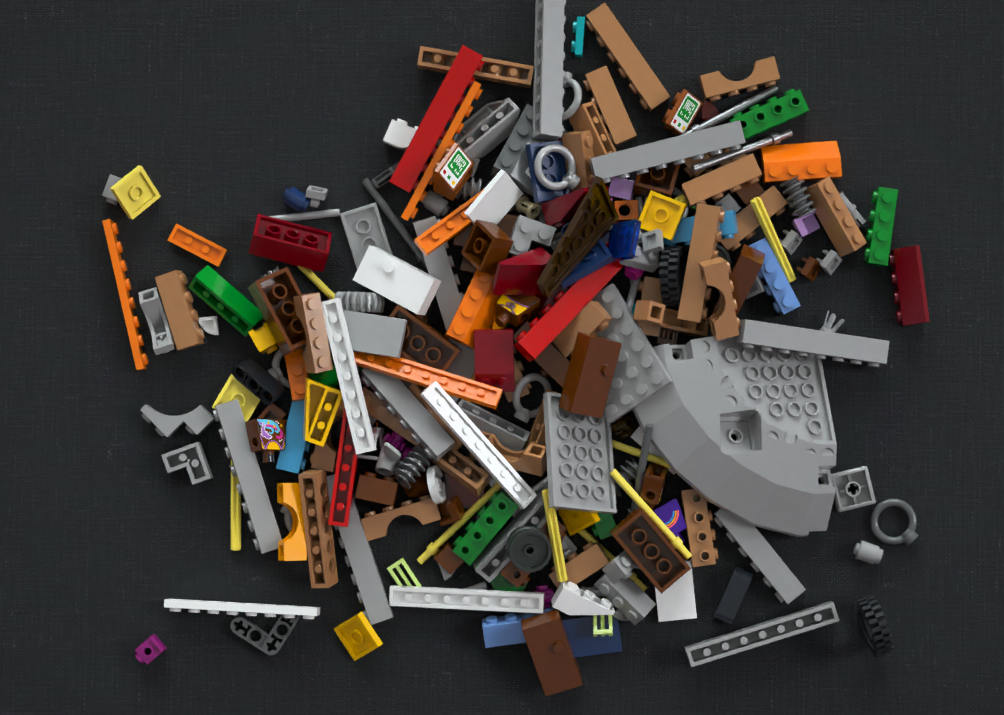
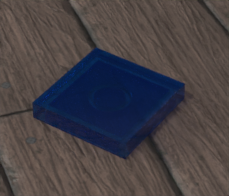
M635 219L613 224L608 250L614 258L612 262L634 259L641 221Z

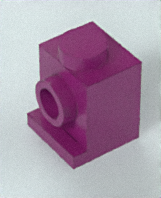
M153 634L135 649L137 652L135 656L140 663L143 664L145 662L148 665L167 648ZM146 648L151 649L150 655L145 653Z

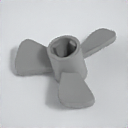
M387 442L381 448L379 457L358 455L360 459L376 460L375 471L384 476H393V470L398 468L399 463L403 462L399 460L401 453Z

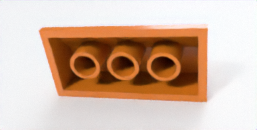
M837 141L768 145L760 148L763 184L784 183L795 177H798V180L804 179V181H819L828 176L831 180L842 177L841 156Z
M476 269L445 337L475 351L474 329H491L494 318L497 317L496 302L501 295H492L490 293L495 277L494 274L483 273Z

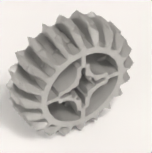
M349 291L335 293L334 299H341L343 310L367 314L384 312L385 297L378 293Z

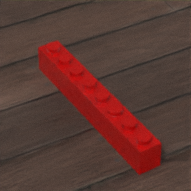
M462 45L389 182L409 193L411 190H416L420 183V180H418L420 173L424 174L429 166V163H427L429 156L434 157L438 149L436 143L439 139L443 140L448 131L445 129L448 121L452 123L457 114L454 111L457 104L462 105L466 97L463 93L466 88H471L475 81V78H473L475 71L480 72L484 64L482 55Z
M620 236L615 240L611 238L605 244L612 254L614 261L569 285L565 292L560 291L554 297L555 303L552 306L548 304L541 311L543 315L539 319L536 317L530 322L529 326L531 328L527 332L523 330L515 338L517 342L513 346L529 362L534 360L624 266L620 264Z

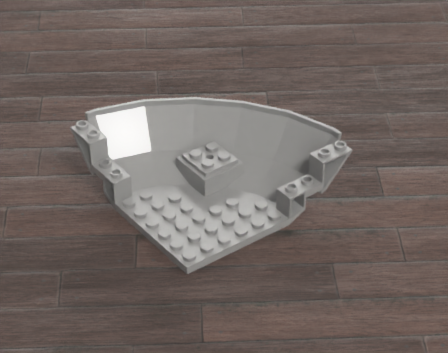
M711 336L690 340L685 345L663 344L653 347L673 382L633 408V412L643 433L646 424L653 425L651 443L671 469L710 503L752 526L795 537H806L809 535V532L827 531L835 496V487H833L830 469L836 466L837 442L822 360L814 358L815 354H808V357L796 355L797 352L790 351V354L778 353L779 349L772 348V351L760 350L761 346H754V349L743 348L741 343H736L737 336L718 341ZM731 434L736 436V441L731 438Z

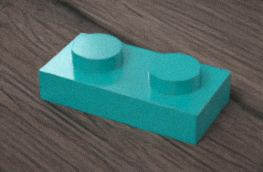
M577 16V22H573L572 33H576V41H572L571 52H575V58H582L585 17Z

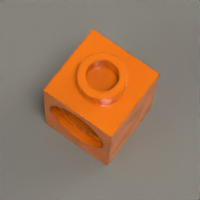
M638 200L614 201V207L619 216L616 221H636L639 219ZM620 207H628L630 213L627 216H622L619 213Z

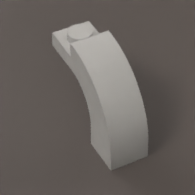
M157 287L139 292L140 305L150 328L155 354L159 355L174 350V338Z

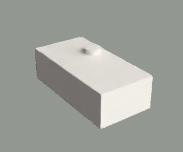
M370 245L353 278L355 282L418 315L424 316L442 282L386 251Z

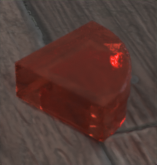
M703 100L701 120L707 121L720 114L711 102Z

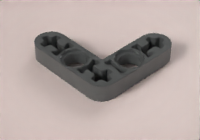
M281 614L270 633L244 617L234 618L231 621L230 628L233 633L264 653L274 655L279 652L301 615L291 618L289 622L293 623V625L290 626L288 622L282 621L284 614ZM243 621V627L248 628L250 625L252 628L245 636L243 635L246 632L245 630H236L235 622ZM280 624L285 625L288 629L285 635H279L277 632V627ZM257 630L260 632L261 638L259 641L251 639L250 634L252 631ZM272 634L277 638L283 639L282 642L277 640L275 644L276 650H268L269 646L267 643H271L275 639V637H272Z

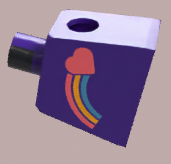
M674 498L657 507L653 512L676 537L678 536L685 542L680 531L687 528L679 503Z

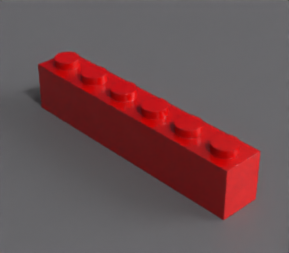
M345 408L343 411L328 525L349 527L359 454L356 455Z

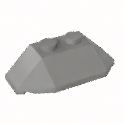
M510 98L487 103L463 123L464 126L459 134L455 133L453 140L470 159L482 158L510 136L521 110Z

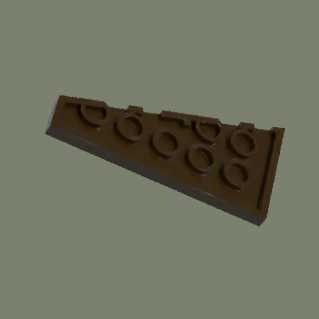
M595 177L537 281L542 296L550 297L619 218L601 177Z

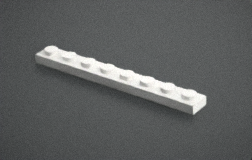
M335 298L323 301L321 304L326 331L356 455L377 450L341 299Z
M433 381L420 396L521 509H525L537 496L536 493L436 381Z
M391 585L389 606L543 613L544 593Z
M187 599L164 600V607L170 608V611L181 612V608L189 609L188 612L200 613V609L208 610L207 613L219 614V611H227L226 614L238 615V612H246V616H257V613H265V617H276V614H284V618H295V615H303V619H314V616L320 615V607Z

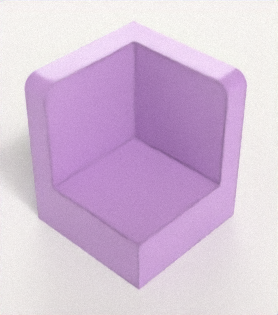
M613 177L608 193L610 196L633 200L635 181L628 179L619 180L618 177Z
M815 212L791 221L801 238L820 228L814 216Z

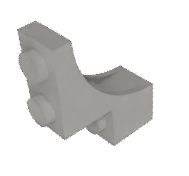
M147 404L140 409L143 412L141 416L148 423L153 422L156 426V432L162 437L172 436L184 423L187 424L185 428L192 435L194 433L200 435L215 420L203 405H199L189 413L178 416L162 414Z

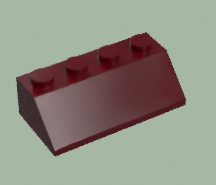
M257 214L248 253L257 257H265L277 262L281 261L293 266H301L313 271L323 272L329 254L332 232Z
M920 245L891 250L888 262L893 268L891 283L892 285L895 284L896 292H893V300L898 306V311H896L897 323L900 322V326L930 322Z

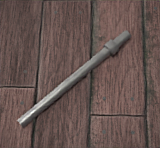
M776 85L771 86L700 125L695 124L690 127V130L681 135L710 128L778 92V87Z
M791 129L781 133H772L767 138L743 146L741 149L733 150L692 165L691 170L695 173L770 144L776 145L781 140L792 137L793 133Z

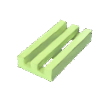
M401 558L387 568L398 586L403 585L393 571L395 567L407 586H412L399 566L402 563L416 586L422 587L404 558Z
M593 615V637H597V635L613 636L612 615H608L609 629H605L604 615H601V630H597V615Z

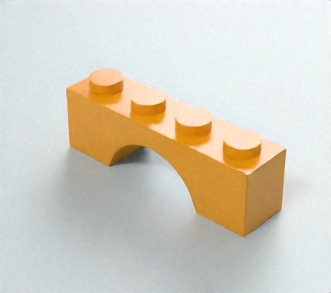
M277 483V503L284 505L292 516L291 531L284 539L278 541V561L307 560L308 555L299 483Z

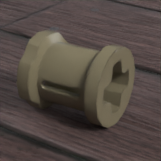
M527 196L520 197L515 204V209L518 212L525 213L527 218L535 219L541 210L540 205L529 201Z

